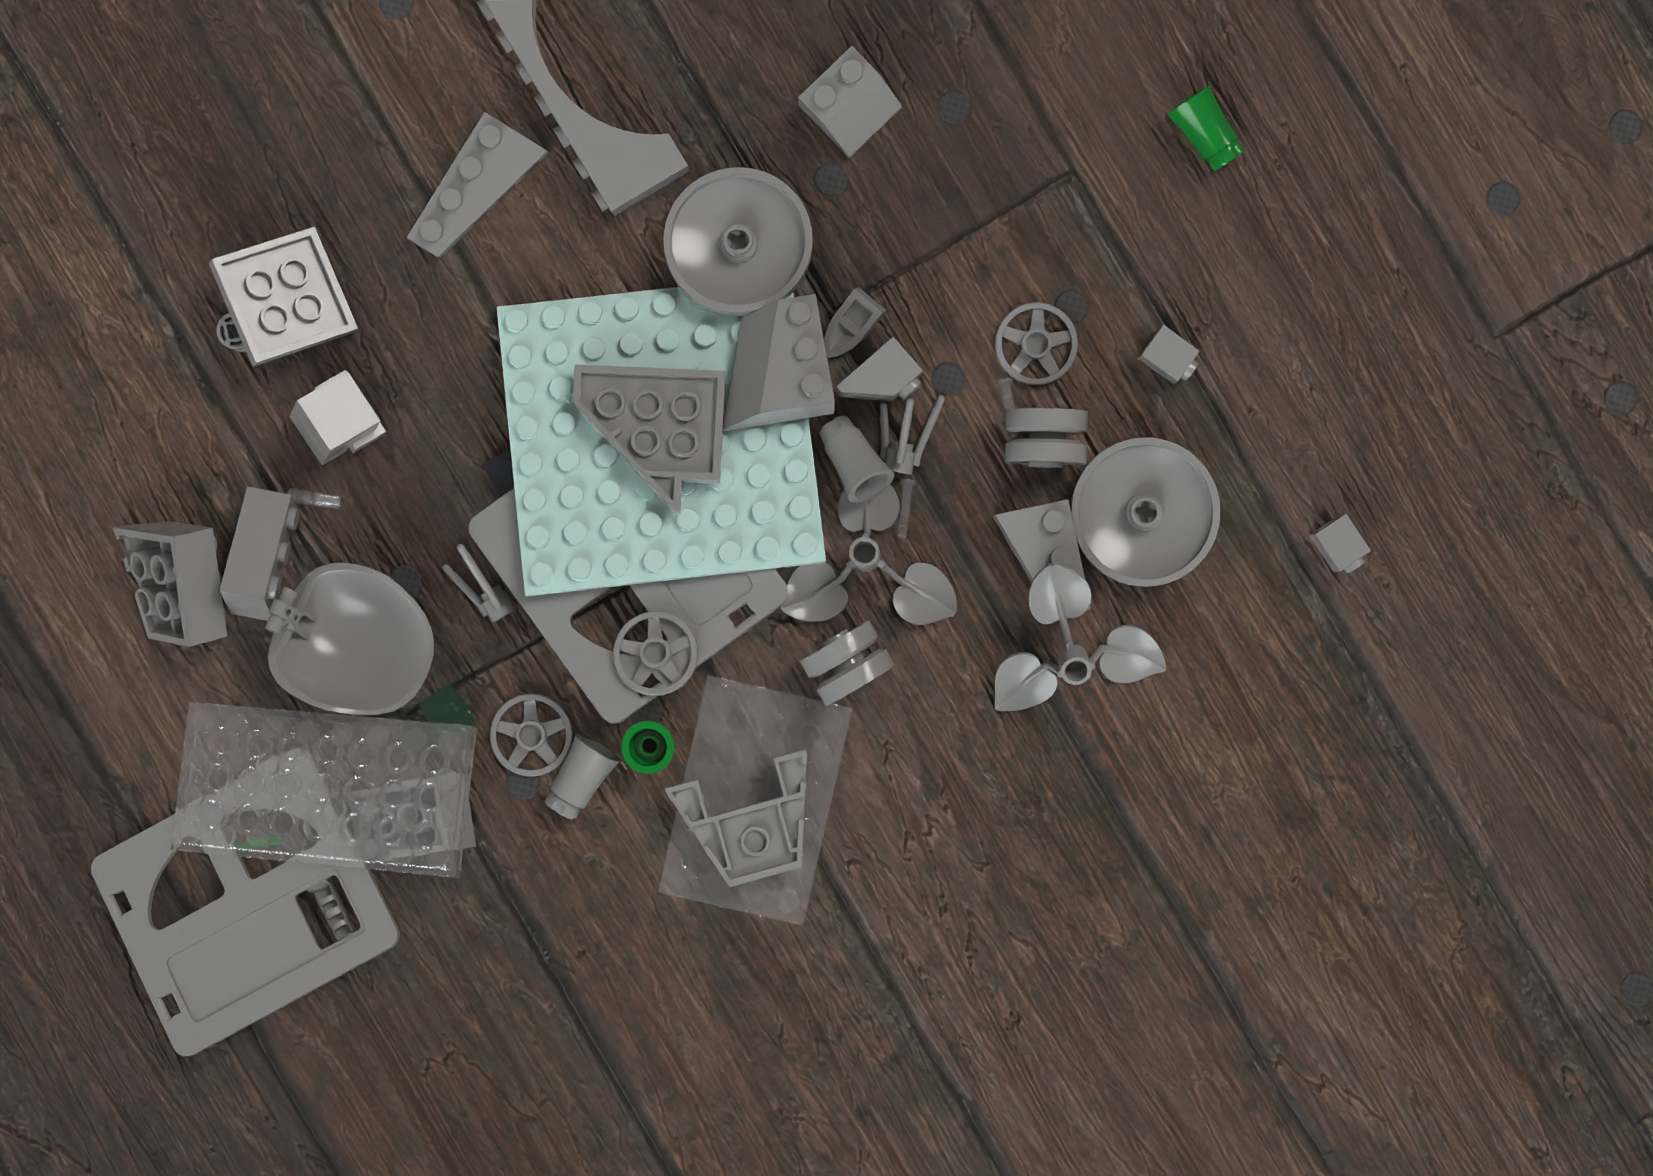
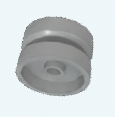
M1061 408L1007 409L1006 430L1013 434L1029 435L1028 439H1013L1005 444V463L1028 465V467L1062 468L1066 465L1087 464V445L1082 441L1064 439V436L1081 435L1087 431L1088 411Z
M869 620L850 631L847 629L841 631L819 644V649L800 660L808 677L816 678L830 669L832 670L833 675L819 683L816 689L826 706L857 690L895 666L886 649L879 648L863 656L861 651L874 644L878 638V634Z

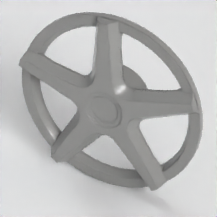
M1032 302L1016 307L1004 317L996 333L995 350L1000 365L1011 378L1028 385H1045L1058 380L1071 368L1078 351V337L1073 323L1063 311L1050 304ZM1033 309L1029 331L1025 332L1007 326L1010 320L1017 314ZM1044 310L1059 316L1069 330L1053 333L1046 332L1044 327ZM1002 337L1020 345L1022 349L1011 367L1007 363L1002 351ZM1072 341L1070 356L1065 365L1059 370L1050 352L1051 348ZM1036 359L1050 376L1035 379L1022 376L1019 373L1032 360Z
M650 611L635 616L622 627L614 643L613 659L617 673L631 689L645 695L661 696L682 688L691 678L698 661V645L690 627L679 617L667 612ZM660 618L668 619L679 625L686 633V636L665 641L662 637ZM648 619V639L646 641L636 642L623 639L632 626ZM691 646L690 664L685 674L681 676L671 661V657ZM620 650L641 658V664L632 680L623 670L620 661ZM656 669L660 670L673 683L670 686L659 689L642 686Z
M523 694L508 700L496 712L491 723L490 743L496 758L505 768L518 775L534 777L555 770L566 759L572 746L573 728L571 719L559 703L541 694ZM535 700L553 707L561 718L544 723L539 722ZM524 701V719L521 724L499 721L508 708ZM566 728L565 746L557 758L546 739L548 736ZM496 731L517 740V745L508 761L498 748ZM532 750L537 752L549 765L538 770L518 768V765Z

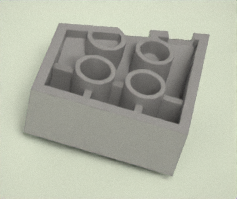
M816 294L780 299L743 316L739 330L723 432L834 414L835 400Z
M172 521L113 527L116 539H124L129 557L124 558L123 561L126 571H132L137 580L139 589L135 593V599L149 639L191 647L227 637V614L223 607L222 595L219 591L222 577L218 571L217 540L213 534L212 527Z

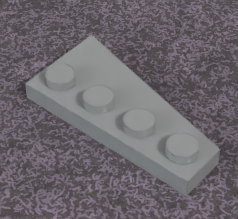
M484 112L406 238L440 259L474 226V223L487 211H490L499 202V199L514 185L516 186L526 176V173L538 161L543 160L549 152Z

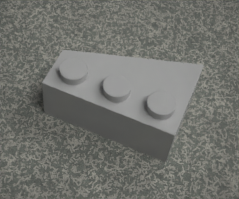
M247 486L219 590L230 614L269 620L270 614H268L273 600L279 599L284 567L290 555L291 545L289 541L291 531L296 530L299 521V509L296 508L292 495Z
M1068 499L992 516L1031 583L1042 568L1053 563H1058L1074 570L1085 578Z

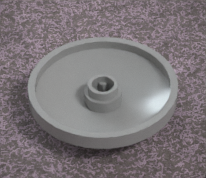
M734 167L716 170L700 177L678 196L671 207L665 223L663 244L670 273L679 288L691 300L716 313L743 316L777 300L786 299L794 292L808 270L812 256L813 237L808 213L800 198L787 184L764 171Z
M1133 438L1103 450L1082 471L1074 487L1070 504L1078 547L1085 558L1105 576L1132 586H1159L1187 575L1207 556L1216 539L1220 523L1219 495L1209 471L1190 451L1173 442L1158 438Z

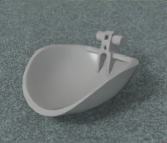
M330 563L317 567L306 575L295 591L284 587L279 599H274L268 611L270 617L265 626V629L273 632L268 653L269 670L275 681L286 692L312 706L327 711L355 715H379L393 712L413 699L427 678L434 655V638L429 621L416 601L398 583L375 569L351 563Z

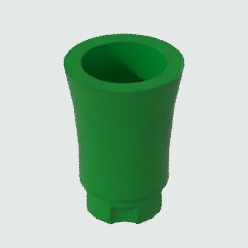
M1210 84L1166 114L1194 145L1202 159H1207L1213 171L1223 167L1244 152L1241 144L1235 140L1238 136L1223 114Z
M642 721L634 724L625 733L621 745L622 755L625 762L633 770L643 774L656 773L670 763L674 754V741L670 732L663 725L653 721ZM647 739H653L657 744V748L652 753H648V749L643 748V742Z

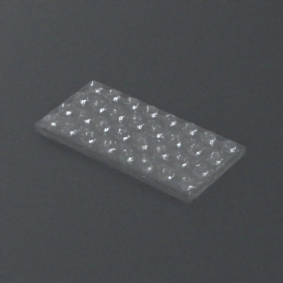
M189 702L170 850L460 878L477 727Z

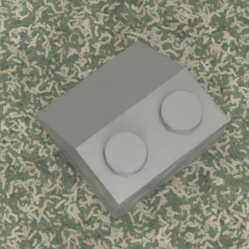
M853 46L798 97V106L848 158H851L903 107L879 73Z
M892 337L836 386V393L840 398L893 401L900 396L904 401L920 387L921 382L919 378L923 370L898 341Z

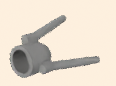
M940 395L937 398L914 452V445L907 444L914 400L912 398L907 400L899 442L892 441L891 448L889 447L887 404L881 403V451L879 457L881 460H885L884 463L893 472L912 475L913 466L920 465L922 452L945 401L944 396Z
M459 544L457 546L459 553L484 591V594L480 595L482 599L449 565L445 564L442 568L451 580L478 607L483 617L488 615L493 623L517 609L518 607L514 602L515 596L505 582L502 580L505 590L502 589L500 584L491 588L465 546Z

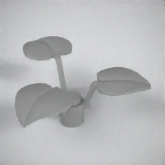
M889 485L879 495L860 503L850 502L844 488L838 503L840 522L845 529L851 532L864 529L862 537L856 539L850 546L849 555L851 560L846 563V567L838 577H836L833 568L827 563L799 566L788 581L789 594L787 601L781 606V610L795 619L807 622H822L836 617L844 610L848 603V594L840 583L847 578L855 567L864 572L872 571L879 567L901 585L894 592L893 604L897 614L911 624L926 625L953 617L957 612V600L951 583L942 571L935 566L927 563H914L907 569L904 579L881 560L879 547L870 538L871 529L874 531H884L890 528L897 520L900 512L897 493Z
M1058 563L1048 564L1034 577L1029 589L1028 604L1034 618L1042 624H1051L1060 619L1066 647L1059 653V666L1049 661L1041 664L1034 654L1027 652L1015 653L1005 658L999 664L995 674V709L997 711H1017L1041 704L1055 692L1058 684L1057 677H1063L1067 683L1072 685L1082 684L1089 679L1091 670L1095 669V662L1098 658L1103 674L1109 680L1117 683H1132L1150 675L1165 672V659L1154 638L1142 628L1133 625H1122L1111 629L1107 635V645H1099L1089 659L1087 651L1083 647L1073 645L1067 618H1077L1088 609L1091 603L1089 584L1083 576L1074 570Z

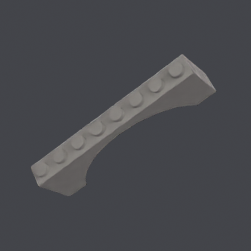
M538 0L477 1L487 21L495 18L500 26L501 31L497 32L496 35L505 51L508 53L514 50L521 61L515 67L525 84L527 85L533 81L540 94L536 95L534 99L546 117L552 113L559 124L553 130L564 148L571 145L578 157L572 160L582 179L584 180L590 176L597 189L591 193L602 212L609 208L615 217L690 172L686 161L669 134H640L607 125L579 108L559 88L550 75L540 50L536 26Z

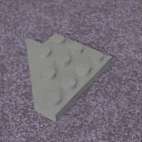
M575 364L574 406L674 513L681 514L682 482L720 484L725 371Z

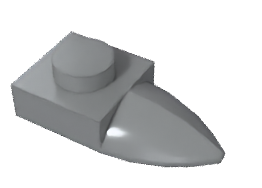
M859 287L851 292L827 327L824 337L827 358L842 355L853 349L868 336L886 312L881 305Z

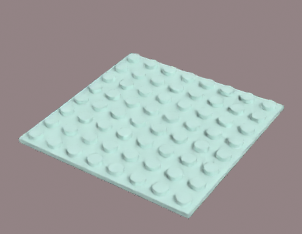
M679 287L497 307L525 596L826 563L809 418L724 431L722 437L720 484L682 482L681 514H678L671 510L573 404L575 364L725 371L724 427L739 330L743 316L725 315L710 311L691 300ZM792 293V294H791L790 296H788L787 298H792V297H794V294Z

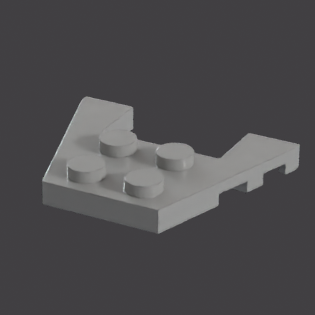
M806 749L773 758L783 796L712 816L708 815L698 779L665 788L667 796L674 803L688 827L691 828L729 887L802 867L807 771Z

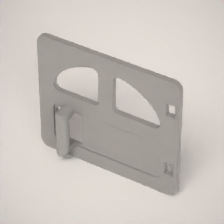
M514 488L471 519L469 523L471 537L605 721L613 724L620 723L657 697L645 694L639 696V693L625 684L617 673L613 651L592 643L572 628L571 620L573 615L611 587L525 596ZM775 568L629 585L648 612L662 611L673 614L690 627L698 645L696 668L781 607L787 601L789 594L786 583ZM747 604L754 614L734 627L729 616ZM660 618L661 630L666 635L668 641L686 636V633L679 625L668 619ZM691 646L671 657V661L681 676L685 674L690 664ZM620 654L623 670L632 680L641 664V658ZM656 669L652 672L655 678L660 681L652 689L664 688L673 684L660 670Z
M295 748L107 850L98 855L91 864L92 876L166 1034L176 1053L181 1056H193L388 951L398 943L400 938L399 928L314 755L309 750L303 748ZM255 810L282 811L300 817L311 824L319 833V841L313 848L258 878L252 879L229 834L227 822L232 815ZM198 837L202 841L225 889L224 895L166 928L159 930L153 925L151 915L152 900L158 880L174 854L190 838ZM331 876H337L360 922V929L356 931ZM306 890L314 894L336 940L334 944L325 949L319 947L297 902V896ZM123 891L132 907V910L124 913V915L114 897L115 894ZM173 994L181 1013L172 1018L162 999Z

